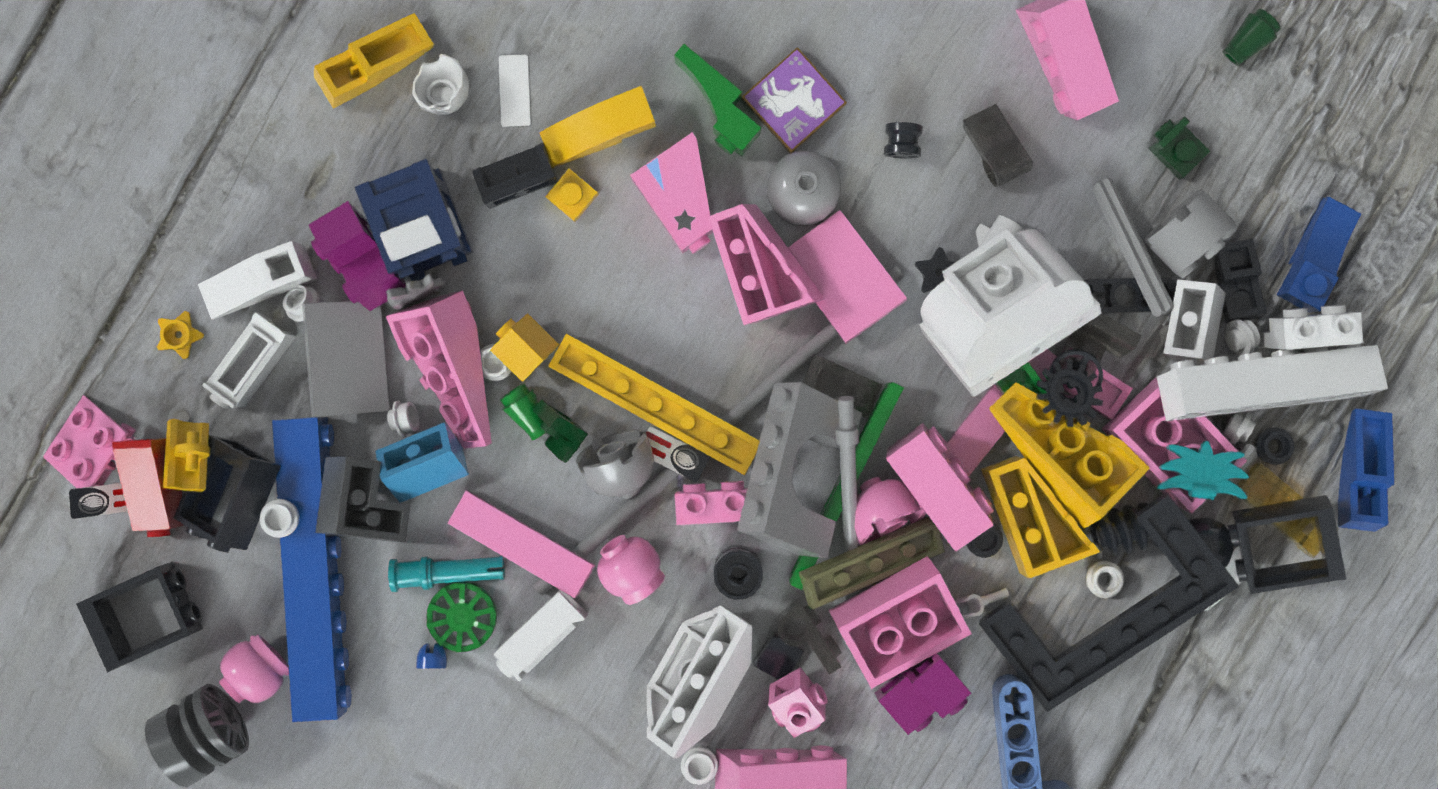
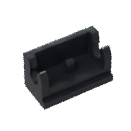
M543 143L482 168L479 167L472 170L483 203L489 209L558 182Z

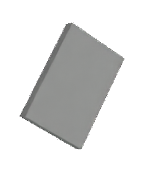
M351 301L302 304L311 417L389 411L381 305L369 311L359 302L353 304Z

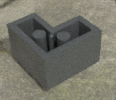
M348 456L326 457L315 533L379 541L406 542L410 504L376 500L381 467L380 461Z

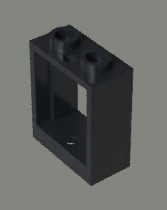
M209 435L208 446L210 447V456L207 458L206 490L203 492L184 490L174 519L187 526L185 531L188 534L207 539V546L214 550L226 553L230 551V548L247 550L259 522L261 510L267 502L281 466L238 441ZM235 467L242 472L220 523L213 519V516L232 469Z
M1327 495L1232 511L1235 524L1227 526L1233 547L1239 546L1242 558L1234 560L1239 582H1247L1250 594L1346 579L1334 509ZM1314 517L1322 559L1255 569L1247 532L1248 527Z
M173 562L153 568L76 603L107 672L203 629L200 623L202 621L201 612L198 606L190 601L185 590L186 579L179 568H175ZM158 579L181 629L132 651L110 600Z

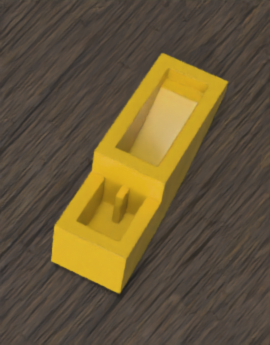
M413 13L349 43L347 51L315 65L314 78L334 109L393 76L431 50L434 44L416 14Z
M639 86L573 114L539 133L551 165L555 168L622 143V139L654 128L656 123L643 88Z

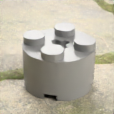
M1201 189L1177 206L1162 224L1159 223L1145 237L1144 241L1180 279H1183L1198 266L1197 261L1204 256L1208 260L1225 246L1224 241L1239 227Z

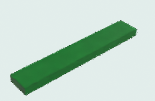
M894 382L885 384L859 436V443L855 445L856 482L904 387ZM841 473L820 515L836 522L842 512ZM799 555L788 577L790 585L803 590L799 572L814 566L819 557Z

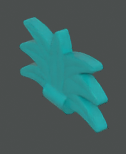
M1204 441L1198 452L1180 445H1167V450L1175 453L1180 458L1163 463L1159 466V469L1176 472L1180 475L1164 480L1157 486L1158 490L1181 488L1188 491L1189 497L1211 500L1215 499L1216 493H1224L1240 499H1247L1246 493L1240 487L1227 480L1230 478L1248 479L1249 476L1246 472L1230 463L1233 460L1243 458L1245 456L1243 452H1223L1213 455L1209 441Z

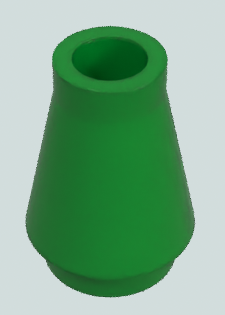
M523 383L500 398L504 405L502 410L528 434L532 441L546 433L540 427L543 421L533 412V409L539 403L533 389L529 390L526 384Z

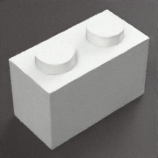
M1177 280L1173 301L1174 308L1171 311L1163 354L1174 361L1194 360V364L1205 365V360L1214 357L1226 294L1217 284Z

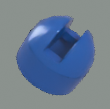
M426 643L417 654L416 669L447 668L445 649L438 643H435L433 653H431L430 644Z

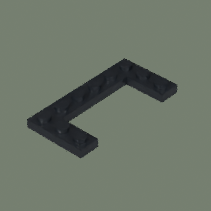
M1168 492L1135 513V516L1180 575L1056 657L1049 651L1010 599L979 619L981 628L1047 712L1239 587Z

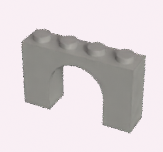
M774 383L737 531L801 556L828 558L836 521L810 511L801 504L794 491L792 468L797 451L807 439L826 448H840L836 444L835 427L839 425L837 400L803 383ZM854 409V423L859 427L862 413Z

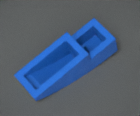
M1355 408L1351 413L1342 456L1338 496V527L1375 532L1388 525L1387 489L1395 485L1392 413Z

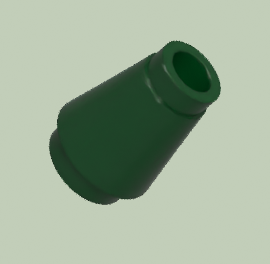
M1258 9L1254 14L1249 13L1227 47L1223 50V54L1233 64L1240 66L1244 61L1277 39L1276 34L1281 29L1280 24L1271 14L1263 9Z

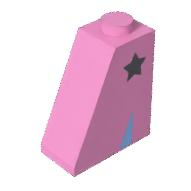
M692 132L630 176L680 251L684 253L690 249L692 254H694L711 242L708 236L713 233L708 218L710 210L697 138Z

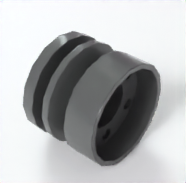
M206 684L194 691V694L191 693L181 699L180 705L173 704L148 719L145 725L146 742L153 759L160 770L171 781L183 787H189L213 772L215 765L223 766L227 764L232 758H236L246 752L249 747L248 731L235 704L222 690L211 684Z

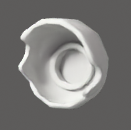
M440 54L437 61L422 63L419 74L413 81L412 95L422 110L439 116L448 115L459 110L466 102L469 95V80L457 59L446 54Z

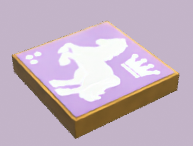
M798 47L742 96L743 102L790 154L847 104L843 97Z

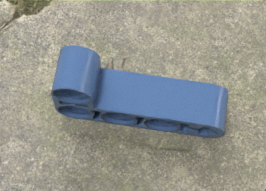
M1013 674L1001 675L992 686V697L1002 789H1072L1061 780L1042 781L1032 692L1019 677ZM1012 687L1019 691V693L1013 695V703L1018 711H1013L1012 703L1005 697V695L1011 694ZM1015 724H1023L1024 731L1019 738H1008L1010 727ZM1017 762H1028V768L1025 773L1019 776L1012 775V768Z

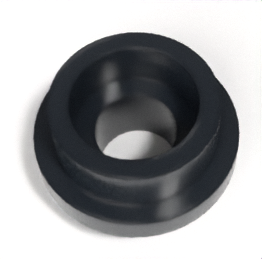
M1273 427L1263 430L1258 435L1255 448L1258 457L1263 462L1279 465L1288 461L1292 456L1294 441L1286 430ZM1272 439H1275L1278 443V449L1274 453L1270 452L1268 444Z

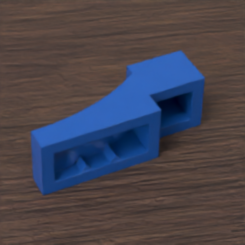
M1329 196L1323 198L1288 263L1292 266L1277 296L1299 308H1307L1309 313L1321 311V306L1325 305L1339 279L1337 277L1338 268L1361 213Z

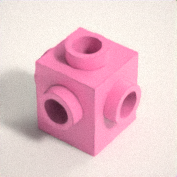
M801 667L770 684L768 706L771 708L776 723L780 727H786L794 738L804 732L816 730L825 721L827 696L818 683H812Z

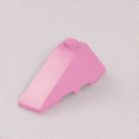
M463 290L440 295L387 315L386 319L400 352L406 361L413 359L424 375L419 381L425 390L431 388L441 402L440 413L462 447L466 449L484 447L491 444L477 325Z

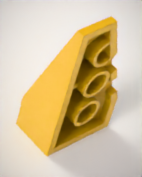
M1015 383L989 410L1025 459L1054 493L1055 498L1063 508L1085 529L1100 520L1150 468L1122 440L1111 434L1109 436L1091 428L1089 422L1081 426L1073 418V427H1067L1064 415H1062L1059 423L1053 422L1056 410L1052 409L1046 414L1042 412V409L1050 404L1049 401L1037 400L1036 396L1038 394Z

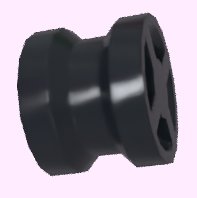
M909 122L887 123L885 125V133L888 135V144L884 147L883 155L901 159L921 157L918 137L922 135L923 126Z

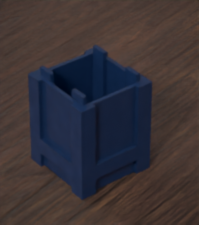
M427 158L413 163L406 168L354 187L388 274H398L400 279L410 278L411 281H420L426 277L424 271L449 261H452L454 267L468 262L466 255L473 253L452 196L442 171L439 168L434 169ZM447 207L451 209L461 232L460 236L457 235ZM428 215L442 243L396 261H391L380 234Z

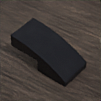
M1253 238L1225 243V246L1214 255L1217 284L1226 293L1223 304L1225 322L1227 324L1236 319L1243 321L1261 318L1267 314L1258 281L1262 270Z

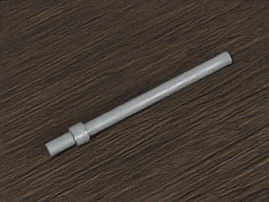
M851 396L838 398L839 425L835 427L836 444L840 446L844 553L859 547L855 531L857 508L855 445L859 443V427L854 423V398ZM860 589L846 595L845 600L859 594Z

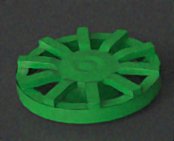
M454 582L440 589L431 599L426 614V625L430 634L440 646L455 652L472 651L482 646L493 634L497 623L496 605L490 594L479 585L471 582ZM458 588L459 602L455 603L448 591ZM466 589L477 593L470 602L465 601ZM442 595L450 605L449 609L436 605ZM482 597L486 601L488 608L477 610L475 604ZM434 611L445 614L446 618L434 621ZM490 613L489 625L477 621L478 616ZM448 624L449 628L441 636L436 627ZM473 626L486 631V634L480 640L474 633ZM453 631L457 632L456 644L447 641V638ZM463 632H467L473 642L472 644L462 645Z

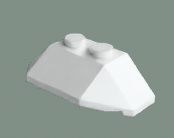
M721 605L712 611L702 613L682 622L647 685V718L649 724L647 727V738L671 757L678 759L710 733L719 722L751 664L752 625Z

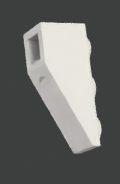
M289 241L255 254L203 281L198 286L209 315L214 320L285 293L298 285H306L318 279L305 245Z

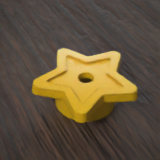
M184 311L174 320L158 319V324L161 328V340L157 345L158 350L174 349L181 358L187 359L190 354L191 344L204 338V333L192 327L191 315L188 311ZM178 331L182 333L181 338L176 337Z

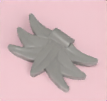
M427 275L421 281L407 282L405 288L387 290V301L392 308L400 311L408 307L412 302L420 303L429 295H438L440 293L438 288L444 284L441 278L433 279L431 275Z

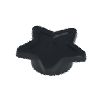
M941 247L937 248L930 260L915 262V267L923 276L921 287L923 293L933 290L945 280L943 273L941 276L935 274L936 269L944 271L956 263L948 261L944 249Z

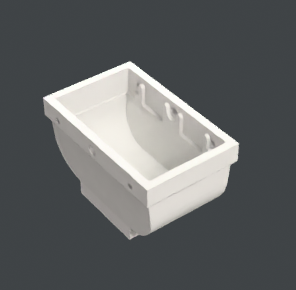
M1006 229L942 271L945 280L936 286L924 300L921 307L923 322L919 325L926 339L974 398L1102 313L1100 303L1092 296L1088 284L1038 230L1028 229L1012 235Z

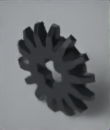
M1073 360L1066 361L1065 369H1062L1059 362L1056 361L1053 363L1054 374L1047 368L1042 371L1048 383L1038 380L1036 386L1045 390L1046 393L1038 394L1036 398L1037 400L1049 401L1050 404L1042 409L1044 414L1052 409L1056 410L1053 422L1059 423L1062 415H1064L1067 427H1073V417L1083 426L1087 424L1083 414L1092 418L1098 415L1091 406H1102L1103 400L1094 398V393L1102 392L1103 390L1102 386L1093 387L1091 383L1092 380L1097 378L1095 373L1088 377L1083 374L1086 365L1081 363L1076 371L1073 370ZM1062 384H1066L1069 389L1075 388L1078 394L1073 397L1074 404H1071L1069 399H1061L1060 393L1064 391Z

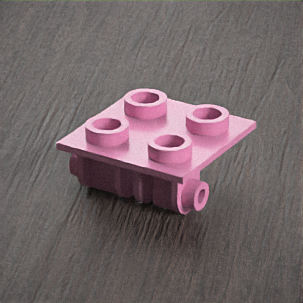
M83 395L43 458L76 488L104 485L112 472L111 470H115L117 467L111 461V459L115 460L112 442L135 440L133 434L136 430L125 423L117 424L87 396Z

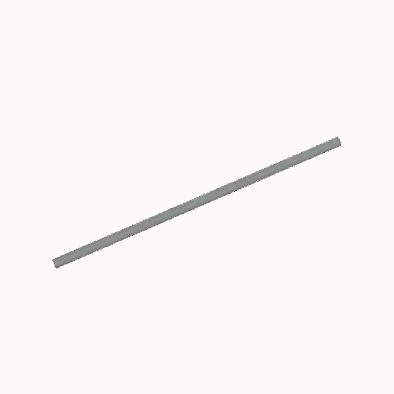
M893 266L888 271V274L896 284L904 277V274L897 266ZM830 323L721 419L736 426L772 394L774 383H784L839 335ZM664 468L638 494L630 498L571 551L585 559L680 474ZM541 578L533 584L536 591L542 596L553 587V585Z

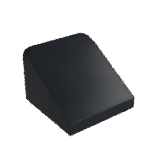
M772 631L753 660V666L779 680L791 673L804 650L775 631Z

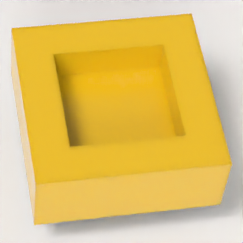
M569 168L545 197L576 222L599 193Z

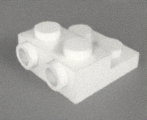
M1346 305L1321 306V314L1308 315L1307 308L1283 310V317L1269 318L1270 331L1259 332L1260 344L1258 347L1290 350L1363 343L1361 312H1346Z

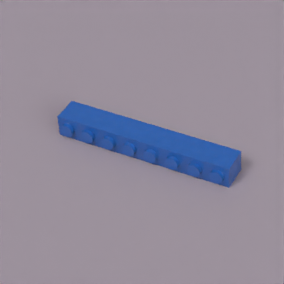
M328 417L272 420L275 463L281 466L276 477L277 499L290 501L299 512V524L292 534L280 538L292 722L337 720L347 712V708L351 706L352 700L350 685H345V670L349 667V652L347 648H343L342 633H345L347 627L345 611L340 610V596L344 593V578L342 573H338L337 558H340L342 553V544L339 536L315 533L325 459L330 457V447L334 444L333 426L328 424Z

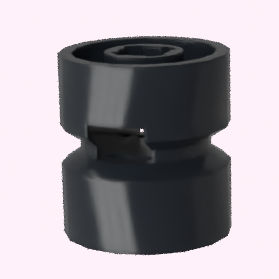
M741 545L730 546L721 551L714 565V581L719 592L727 598L742 600L754 595L761 587L763 579L762 566L754 551Z

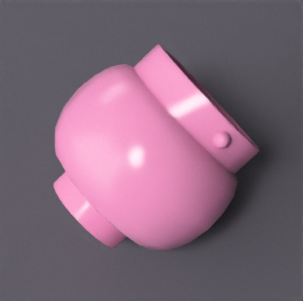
M620 535L610 540L600 551L602 557L597 566L598 577L604 588L610 594L621 597L625 604H635L647 598L664 581L665 575L660 570L659 555L654 547L642 537L626 538L625 535Z
M259 634L251 636V641L249 642L244 641L233 646L220 662V670L224 677L219 683L238 703H241L244 699L251 703H260L269 699L281 687L283 676L289 675L288 663Z

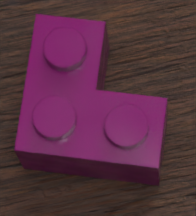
M349 201L308 224L315 237L311 241L313 249L321 260L324 261L328 258L333 269L338 274L342 273L346 280L342 284V288L353 304L359 302L366 309L372 311L387 302V290L406 287L404 279H400L398 274H388L367 219Z
M936 653L892 677L874 694L879 703L909 735L914 730L919 732L927 727L933 720L932 714L935 711L942 719L947 714L952 716L958 713L967 704L968 700L966 698L971 692Z

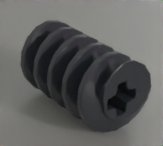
M1139 503L1136 506V510L1131 505L1124 506L1121 512L1117 508H1111L1100 520L1091 524V540L1100 551L1096 554L1099 559L1103 557V547H1107L1113 557L1118 554L1119 544H1122L1127 554L1132 553L1133 542H1137L1142 551L1147 550L1148 539H1152V537L1135 516V513L1148 505L1147 503ZM1152 539V541H1153L1155 547L1158 549L1159 546H1158V545L1155 543V541Z

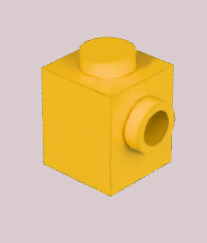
M527 313L517 323L512 318L509 319L497 331L496 335L500 340L490 351L523 382L560 344Z

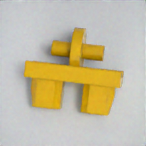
M169 419L167 421L163 488L197 492L206 490L207 458L210 456V447L208 446L209 423L185 422L178 419Z

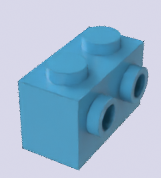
M445 422L375 451L377 461L381 462L380 479L399 503L469 475L463 447Z

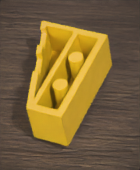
M1014 456L981 469L1020 574L1030 579L1100 552L1025 458Z

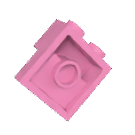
M744 481L721 482V489L706 490V483L683 484V491L675 492L676 525L739 522L748 487L744 488Z

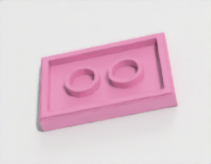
M841 210L788 247L824 296L825 300L815 304L845 344L907 301V297Z

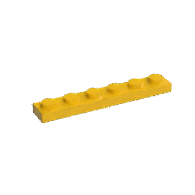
M568 334L564 336L548 367L743 475H746L756 457L760 440Z

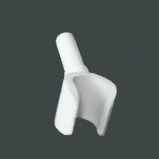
M1004 588L983 596L976 594L961 596L956 599L955 603H968L969 611L967 614L962 615L964 619L976 617L983 613L985 606L1009 597V592Z

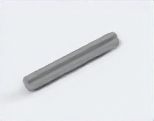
M1107 178L1097 182L1093 186L1092 191L1153 316L1158 317L1170 312L1174 308L1173 302L1113 180Z

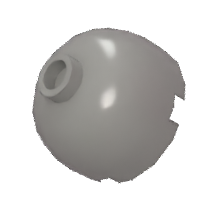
M797 151L784 156L774 165L767 181V197L772 209L781 220L794 226H811L823 221L834 211L841 195V180L837 169L825 156L814 151Z
M635 429L620 431L603 437L601 439L606 445L593 450L592 445H589L577 456L576 464L587 485L597 494L608 497L628 499L640 492V487L647 482L653 470L654 456L647 435L643 433L641 436L639 430Z

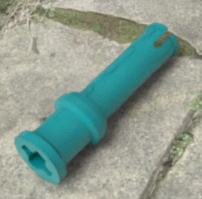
M428 556L422 557L420 561L398 562L397 559H390L388 565L389 587L393 593L398 592L400 588L422 587L423 590H430V588H434V584L505 580V568L489 569L503 567L505 565L504 557L433 562V559Z

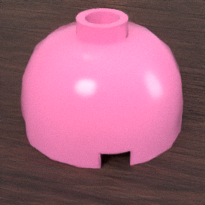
M875 477L860 486L862 492L857 495L855 531L860 545L866 544L901 529L908 520L912 524L925 517V510L903 481L895 479L881 481L880 477Z

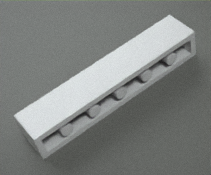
M1360 343L1337 345L1336 350H1329L1328 346L1306 348L1304 353L1296 354L1295 349L1279 350L1271 353V357L1263 358L1261 352L1241 355L1238 357V361L1229 362L1228 356H1220L1204 361L1205 365L1195 366L1194 360H1186L1171 364V371L1157 376L1166 421L1364 397L1388 389L1378 345L1361 347Z

